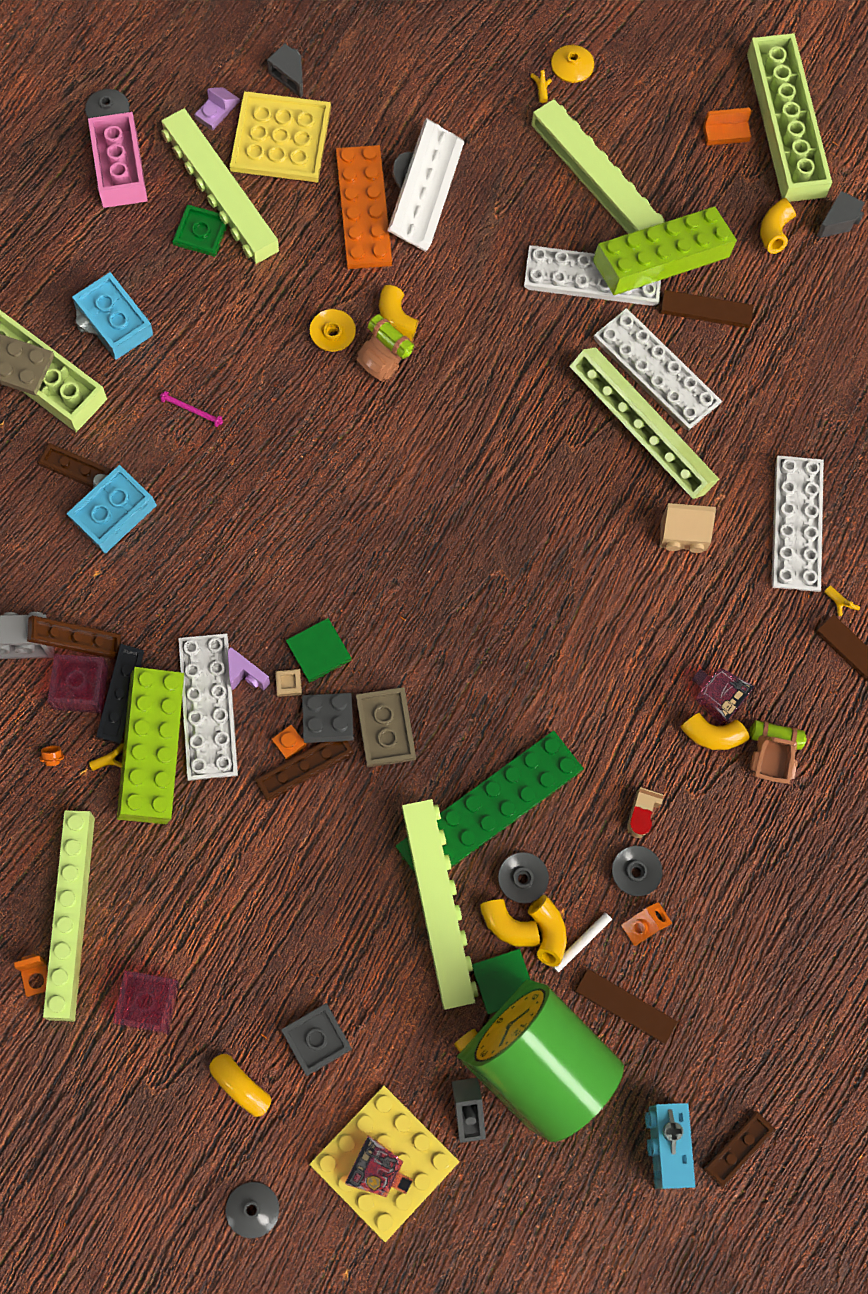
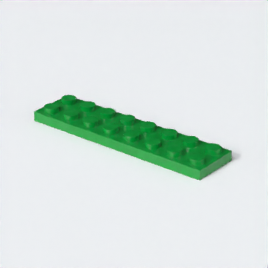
M554 730L440 813L441 819L437 820L438 829H443L446 844L442 845L444 855H449L451 868L583 772L584 768ZM407 837L398 843L395 848L415 873Z

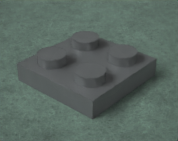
M351 693L302 695L304 743L354 740Z
M327 1003L281 1029L306 1076L311 1075L352 1050Z

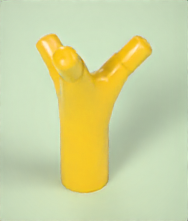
M541 70L540 78L533 73L530 77L537 84L539 102L546 103L548 101L547 87L552 80L548 79L545 81V71Z
M831 585L824 591L836 603L838 616H842L843 606L860 610V606L844 598Z
M121 743L107 755L90 761L89 765L92 771L107 765H115L121 768L122 763L116 761L115 757L122 751L124 743Z

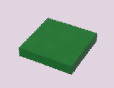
M187 204L173 238V245L216 257L228 224H224L217 212Z
M329 618L286 640L289 649L309 683L352 661L350 654Z
M520 949L472 964L473 973L487 1015L496 1013L526 979L531 980Z

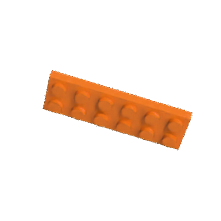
M380 145L336 148L347 269L392 266L389 231H387L389 226Z

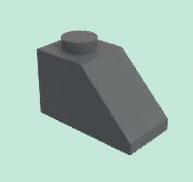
M283 44L267 59L268 72L301 98L304 95L301 55L295 48Z
M841 191L823 221L817 237L823 238L849 232L854 223L859 225L865 214L861 211L865 202Z
M478 1078L452 1081L460 1143L486 1139L483 1103Z

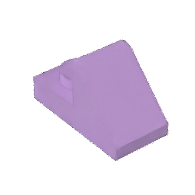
M223 87L208 88V101L195 113V119L212 131L240 102L238 97Z
M232 647L229 648L228 662L232 690L245 676V680L252 687L257 688L259 686L262 690H265L270 684L269 676Z

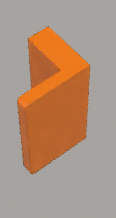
M740 108L707 112L703 125L706 145L749 142L751 134L748 120L751 109Z

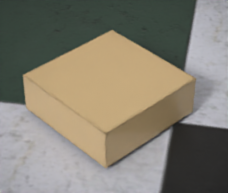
M300 669L275 671L277 697L302 695Z

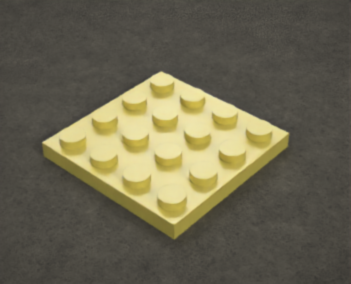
M244 91L230 171L318 183L331 102Z
M383 1086L310 1163V1166L386 1242L460 1161ZM367 1137H370L386 1149L385 1152L392 1155V1158H396L398 1164L401 1165L397 1166L395 1164L394 1172L396 1169L398 1172L390 1189L388 1187L389 1181L391 1183L390 1178L388 1177V1184L383 1189L382 1186L386 1179L381 1176L383 1172L386 1175L390 1170L383 1166L381 1167L379 1164L377 1166L373 1157L366 1169L367 1177L375 1175L382 1179L379 1190H371L364 1182L360 1185L365 1190L346 1184ZM402 1177L412 1181L407 1192L398 1188Z

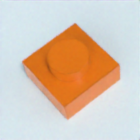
M292 725L272 738V742L286 760L306 747V743H304V740Z

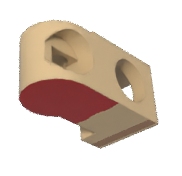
M641 787L637 790L627 824V829L631 836L641 838L650 831L652 827L650 817L653 807L658 808L662 804L663 794Z

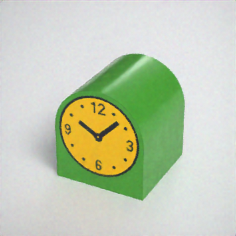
M529 979L525 980L457 1055V1058L529 1130L550 1142H557L573 1135L592 1120L617 1089L624 1071L623 1062L549 986Z

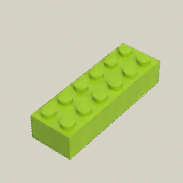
M711 207L599 243L593 262L612 294L617 295L729 258L737 239L716 207Z
M134 667L130 675L116 820L167 824L172 818L184 673Z

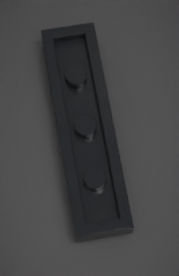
M120 644L95 739L120 745L126 724L130 675L134 667L141 666L145 650Z

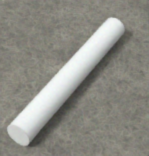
M604 913L564 952L560 965L552 968L559 973L612 920L611 917Z

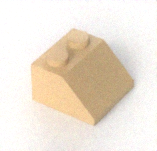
M668 503L661 519L660 547L666 548L669 551H678L680 549L690 550L693 553L707 551L712 539L716 507Z

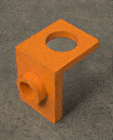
M657 902L645 908L621 924L633 945L637 946L658 931L671 925L672 922L660 903ZM655 911L661 915L663 922L658 919Z
M37 954L22 957L21 961L14 962V967L21 971L26 997L46 992L48 967L45 959L37 956ZM39 973L43 976L44 983L40 988L34 989L30 986L29 980L33 974Z

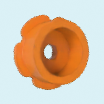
M52 745L41 749L39 760L45 762L46 766H56L64 759L60 746Z

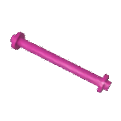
M167 391L162 392L160 395L161 402L168 401L214 422L216 427L221 426L223 423L222 416L215 417L169 396Z

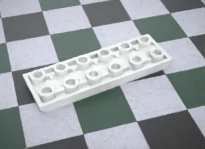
M428 118L424 120L387 230L425 252L432 243L464 145L463 139L443 129Z
M529 245L524 287L528 290L650 306L659 303L661 280L613 295L593 262L595 254Z
M627 308L594 334L596 343L685 430H690L722 403V400Z
M778 455L776 457L772 554L773 588L821 591L824 460Z
M228 634L179 638L181 673H184L182 700L188 781L238 776L233 697L228 662Z

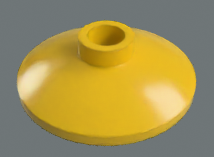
M566 45L559 48L553 54L551 67L559 79L569 83H578L586 80L592 74L594 59L585 48L577 45Z
M336 309L320 312L310 324L312 341L316 346L325 351L334 352L345 349L352 343L356 333L353 319L347 313ZM335 332L337 335L330 336L329 334Z

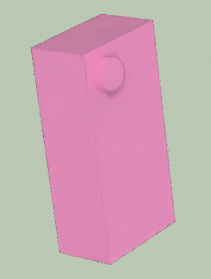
M133 112L88 118L98 189L103 208L148 201Z

